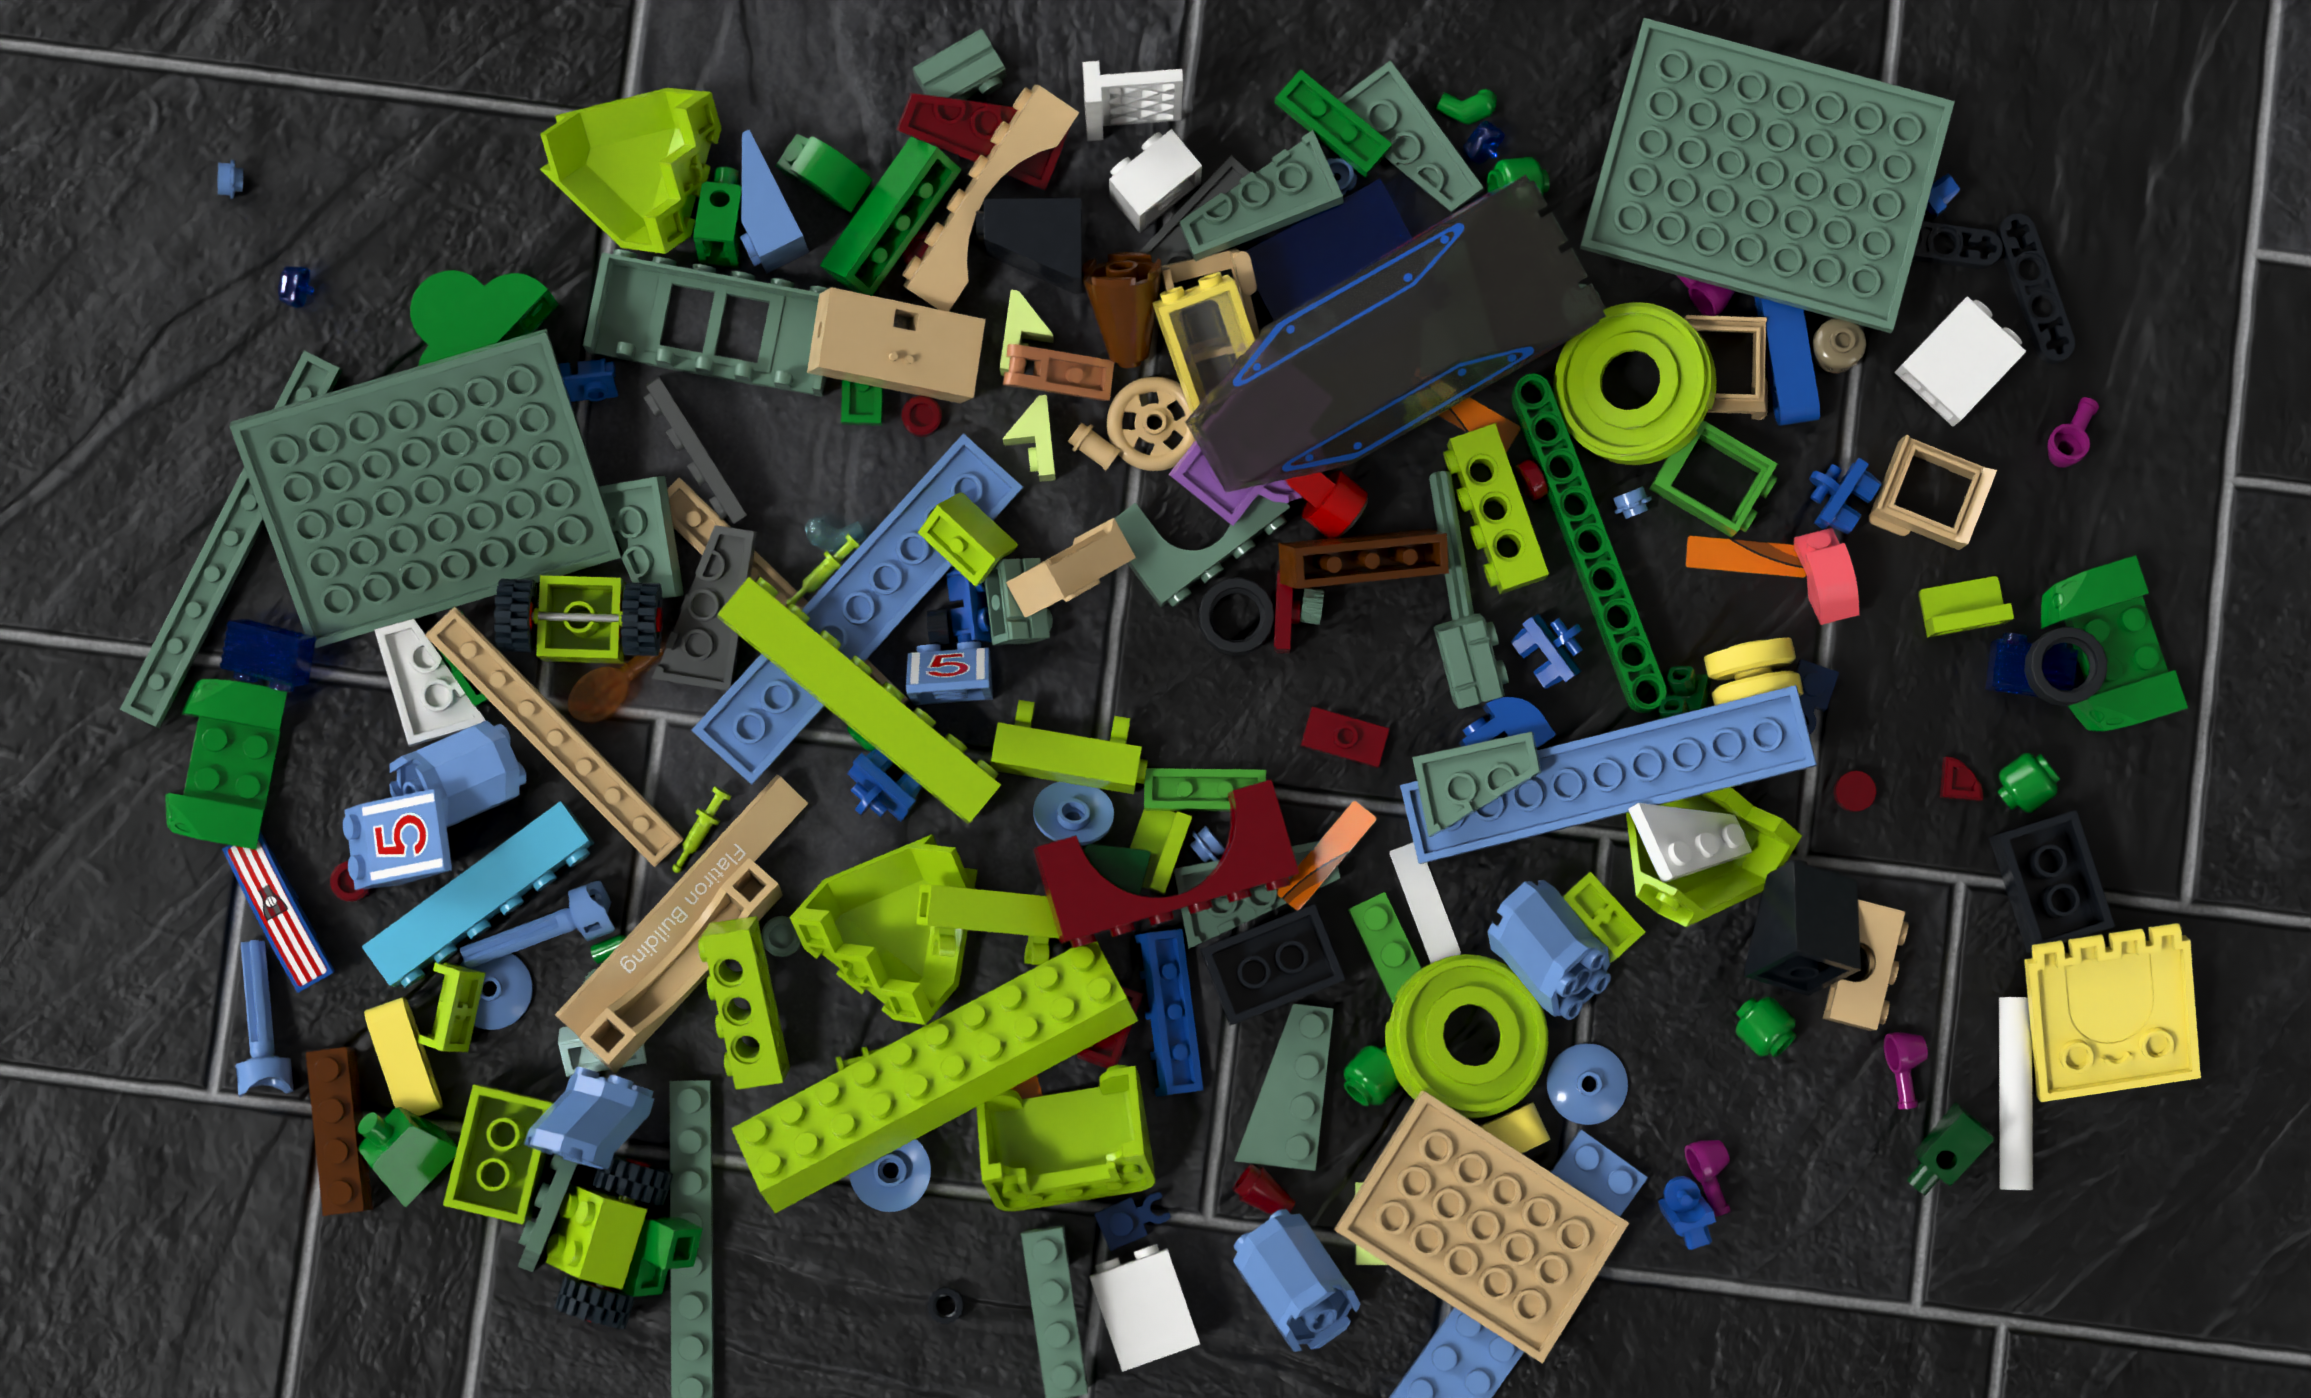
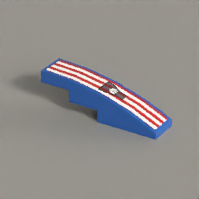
M261 831L256 850L232 845L222 848L256 919L297 993L334 973L335 970L315 937L317 933L297 900L299 899L298 895Z

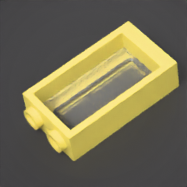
M1221 272L1212 273L1200 278L1198 286L1185 291L1182 286L1166 290L1160 294L1161 300L1152 303L1198 436L1237 387L1233 385L1234 378L1258 349L1235 281L1228 275L1222 276ZM1259 356L1255 360V362L1250 366V368L1244 373L1241 380H1243L1246 377V375L1253 368V365L1257 363L1261 356Z

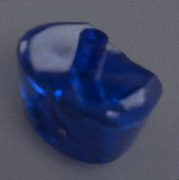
M1484 121L1470 135L1463 148L1472 162L1480 164L1489 157L1495 158L1498 155L1495 149L1505 139V134L1491 122Z
M299 266L284 267L279 281L278 300L295 309L302 308L306 303L307 294L312 295L314 292V287L308 286L311 275L310 269Z

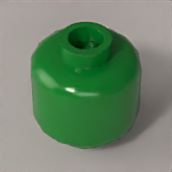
M1533 157L1500 160L1495 165L1494 170L1488 174L1487 189L1488 193H1490L1489 197L1505 211L1535 208L1542 201L1544 193H1547L1549 190L1548 173L1545 169L1541 168L1538 161Z
M2024 753L1999 772V780L2003 787L1997 792L2011 810L2019 806L2023 811L2032 813L2057 795L2058 786L2056 782L2060 780V777L2042 754L2035 757L2033 754Z
M1752 997L1736 1013L1740 1018L1735 1029L1737 1036L1758 1056L1765 1057L1771 1054L1774 1058L1791 1045L1797 1036L1794 1032L1796 1026L1795 1018L1772 997H1765L1759 1001Z
M1373 1045L1365 1046L1344 1070L1345 1090L1355 1101L1363 1106L1384 1104L1401 1086L1394 1073L1386 1046L1382 1049Z

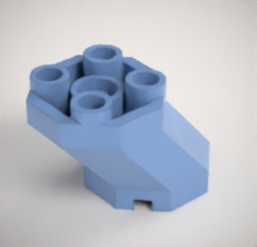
M484 721L417 751L403 755L390 763V773L397 771V780L390 782V793L392 797L441 788L446 828L519 796V786L526 783V772L521 763L516 760L510 746V735L506 727L502 724L493 726L489 721Z
M1538 880V885L1532 881L1524 882L1501 903L1497 913L1503 916L1499 926L1492 922L1488 930L1491 950L1507 963L1542 1008L1554 1017L1563 1016L1567 1020L1574 1019L1581 1011L1582 1006L1594 994L1603 992L1611 980V975L1607 973L1610 966L1607 946L1594 937L1556 888L1545 880Z
M576 1067L574 1075H570L566 1091L530 1127L524 1145L549 1155L561 1156L563 1159L598 1169H609L614 1153L650 1115L654 1102L652 1098L654 1091L633 1085V1081L622 1077L610 1075L608 1079L600 1077V1074L595 1071Z
M1287 1209L1278 1210L1270 1216L1267 1222L1254 1231L1243 1234L1234 1244V1249L1237 1251L1233 1260L1235 1266L1294 1352L1302 1351L1300 1344H1307L1310 1349L1321 1348L1347 1329L1351 1322L1347 1316L1351 1307L1357 1312L1361 1304L1354 1290L1343 1277L1301 1214L1291 1215Z

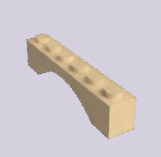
M1035 84L1031 90L1025 87L1013 104V108L1017 110L1016 114L1009 124L1003 121L991 138V142L995 146L987 158L980 155L968 174L973 178L965 191L960 188L956 191L946 207L951 213L943 225L937 222L928 233L924 242L929 246L921 259L914 256L903 272L902 276L907 278L903 286L938 310L949 312L969 282L967 269L969 237L976 211H979L987 194L999 179L1018 163L1038 152L1057 147L1079 114L1074 108L1040 85Z
M748 857L720 887L699 919L670 953L637 985L609 1005L579 1036L584 1046L616 1074L710 974L708 964L701 961L698 950V940L702 938L701 936L709 923L757 916L759 921L783 896L779 884Z

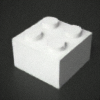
M1172 129L1164 135L1158 132L1151 136L1142 145L1141 148L1144 151L1133 160L1129 157L1123 159L1110 172L1113 176L1109 179V197L1139 233L1201 184V163Z

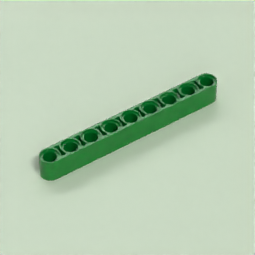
M1534 373L1527 374L1520 378L1513 389L1511 399L1534 462L1541 469L1547 481V496L1625 699L1634 711L1649 713L1659 707L1661 701L1665 699L1667 693L1666 685L1551 386L1543 376ZM1525 386L1536 387L1541 393V401L1534 404L1527 403L1521 396V389ZM1539 423L1550 424L1555 430V438L1550 441L1541 440L1536 435L1535 426ZM1562 460L1567 463L1570 469L1569 476L1557 478L1552 475L1549 467L1550 462ZM1568 497L1580 499L1584 505L1583 514L1577 516L1570 515L1564 508V500ZM1583 534L1594 536L1598 541V551L1586 553L1581 550L1578 544L1579 536ZM1603 571L1611 576L1613 585L1610 590L1603 591L1595 587L1592 579L1595 572ZM1610 609H1620L1625 613L1627 624L1624 628H1615L1609 624L1607 613ZM1623 647H1636L1641 653V663L1637 666L1626 664L1621 655ZM1646 683L1654 688L1656 698L1653 703L1646 704L1638 699L1636 695L1638 684Z

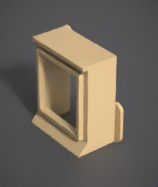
M1232 248L1196 262L1194 258L1162 266L1161 278L1165 291L1174 288L1173 283L1231 269L1256 345L1260 346L1262 344L1251 295L1257 289L1251 258L1247 252ZM1179 311L1178 318L1186 338L1181 313ZM1226 334L1188 344L1183 356L1186 364H1188L1191 355L1193 361L1196 362L1233 353ZM1240 342L1235 352L1245 350V343Z
M1686 315L1684 319L1696 331L1753 333L1751 394L1716 393L1712 409L1709 408L1707 412L1751 414V419H1764L1768 413V381L1765 378L1767 318Z
M1905 435L1898 441L1869 514V522L1899 536H1906L1910 531H1913L1960 550L1969 544L1997 470L1985 468ZM1913 456L1972 480L1953 528L1894 505Z
M1112 518L1074 538L1072 546L1007 581L1006 584L1026 618L1062 599L1065 602L1073 599L1101 583L1099 578L1136 557L1115 518Z

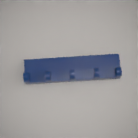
M1183 929L1135 935L1136 944H1141L1144 971H1140V979H1145L1149 1004V1011L1145 1012L1146 1020H1151L1155 1050L1150 1052L1151 1060H1156L1159 1087L1155 1088V1095L1157 1097L1203 1091Z

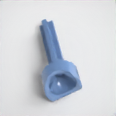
M593 881L568 891L569 908L561 909L555 913L461 947L460 953L463 956L465 966L467 968L479 966L556 936L569 933L576 928L587 941L612 933L615 928L608 916L611 901L601 881Z
M251 940L250 942H242V966L249 1046L252 1058L236 1064L238 1097H242L249 1088L259 1085L275 1087L282 1090L285 1094L294 1091L291 1059L274 1056L275 1049L265 941Z

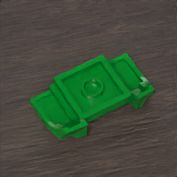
M2136 555L2069 577L2054 584L2042 595L2041 629L2065 621L2067 627L2080 628L2092 634L2103 646L2108 663L2107 675L2101 688L2089 699L2068 706L2081 724L2089 731H2109L2127 727L2188 708L2176 671L2168 672L2143 596L2149 594ZM2073 644L2083 677L2086 680L2090 665L2087 655L2081 648Z
M201 679L195 684L181 714L199 717L184 794H165L166 822L171 832L210 842L257 849L281 734V722L287 690L218 679Z

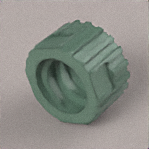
M1304 588L1300 622L1320 625L1324 589Z

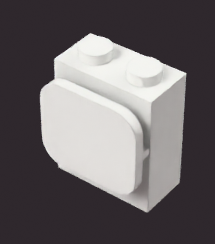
M1968 296L1895 371L1908 386L1951 426H1955L2026 352L2020 346L2022 341L2015 332L2007 327L2002 329L1991 319L1993 315L1987 306L1978 300L1972 301Z
M1157 1244L1135 1251L1136 1259L1130 1262L1120 1264L1119 1258H1114L1095 1265L1097 1273L1090 1275V1280L1122 1372L1200 1344L1168 1249L1159 1251Z

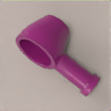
M1676 275L1689 288V296L1693 304L1704 316H1718L1722 313L1735 292Z
M2088 397L2081 398L2078 403V410L2071 423L2062 424L2051 433L2047 444L2048 456L2051 463L2055 466L2064 468L2081 461L2089 451L2090 441L2085 433V429L2092 416L2099 409V405L2095 400ZM2059 449L2066 451L2068 455L2063 454Z
M1904 1032L1887 1034L1884 1038V1053L1889 1068L1895 1073L1899 1097L1897 1102L1898 1109L1918 1107V1100L1915 1099L1911 1069L1927 1059L1928 1049L1926 1042L1921 1035Z
M1705 1140L1686 1145L1684 1149L1686 1161L1694 1177L1702 1184L1714 1216L1717 1217L1728 1213L1731 1209L1724 1199L1716 1177L1730 1162L1724 1144L1720 1140Z

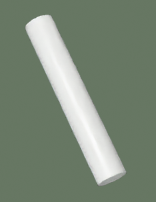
M1999 997L2000 1189L2033 1190L2032 1040L2027 997Z

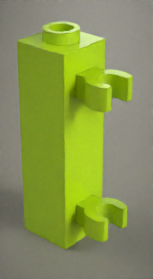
M1019 700L1015 724L999 722L997 724L991 757V767L995 771L1134 794L1136 783L1144 784L1148 760L1140 759L1141 746L1126 744L1130 718L1114 716L1111 739L1106 741L1031 728L1035 702Z
M920 884L916 924L935 927L931 944V955L954 957L956 949L955 929L1028 935L1024 963L1041 965L1049 961V937L1059 938L1047 896Z

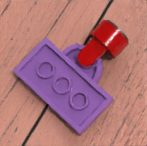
M1269 347L1257 361L1261 365L1260 370L1255 371L1252 368L1243 380L1284 357ZM1287 360L1248 383L1238 386L1168 474L1232 526H1234L1258 494L1273 502L1289 503L1303 497L1308 502L1303 510L1302 517L1328 539L1339 538L1355 524L1368 503V493L1340 470L1334 472L1328 478L1321 473L1322 465L1287 472L1282 470L1283 465L1319 444L1309 429L1334 399ZM1321 446L1291 463V466L1323 460L1324 455ZM1307 455H1313V460L1306 461Z

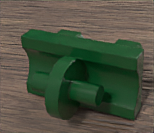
M1691 666L1671 667L1667 678L1666 697L1661 701L1659 709V720L1705 708L1712 683L1708 674H1696Z

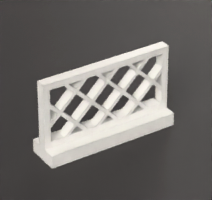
M1099 61L1083 62L1087 141L1103 140V126L1181 120L1182 69L1100 75Z

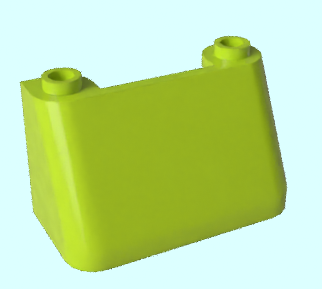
M1114 1065L1109 1067L1099 1077L1100 1087L1021 1099L1017 1091L1009 1089L976 1107L982 1182L998 1209L1010 1212L1140 1192L1151 1188L1155 1184L1151 1145L1140 1077L1136 1066Z

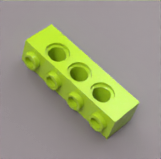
M1496 423L1450 438L1447 443L1448 450L1443 452L1449 472L1451 474L1457 473L1462 487L1457 489L1458 499L1463 511L1470 510L1475 525L1470 527V532L1477 550L1483 548L1488 563L1484 564L1483 568L1490 587L1497 586L1501 595L1545 580L1549 572ZM1474 464L1486 465L1491 472V479L1486 482L1475 481L1470 474V467ZM1489 501L1500 503L1504 508V517L1499 520L1489 519L1484 514L1483 505ZM1504 538L1511 539L1517 545V555L1512 558L1501 556L1497 550V542Z
M757 916L709 923L701 936L702 938L698 940V950L701 961L708 964L710 976L707 977V991L710 1000H716L718 1014L715 1018V1025L718 1037L720 1039L724 1038L727 1052L724 1054L726 1074L728 1077H733L735 1090L783 1083L790 1070ZM734 959L738 961L743 970L733 971L729 969L725 960ZM740 997L747 1000L751 1009L739 1008L733 998ZM751 1036L755 1038L759 1043V1047H749L744 1043L742 1037Z

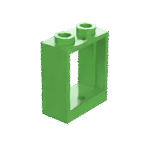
M1703 420L1696 430L1698 434L1680 451L1666 459L1649 490L1732 538L1739 529L1746 532L1758 513L1752 509L1758 496L1761 495L1766 498L1777 481L1778 477L1772 474L1777 463ZM1698 439L1758 473L1731 520L1672 486L1673 481Z

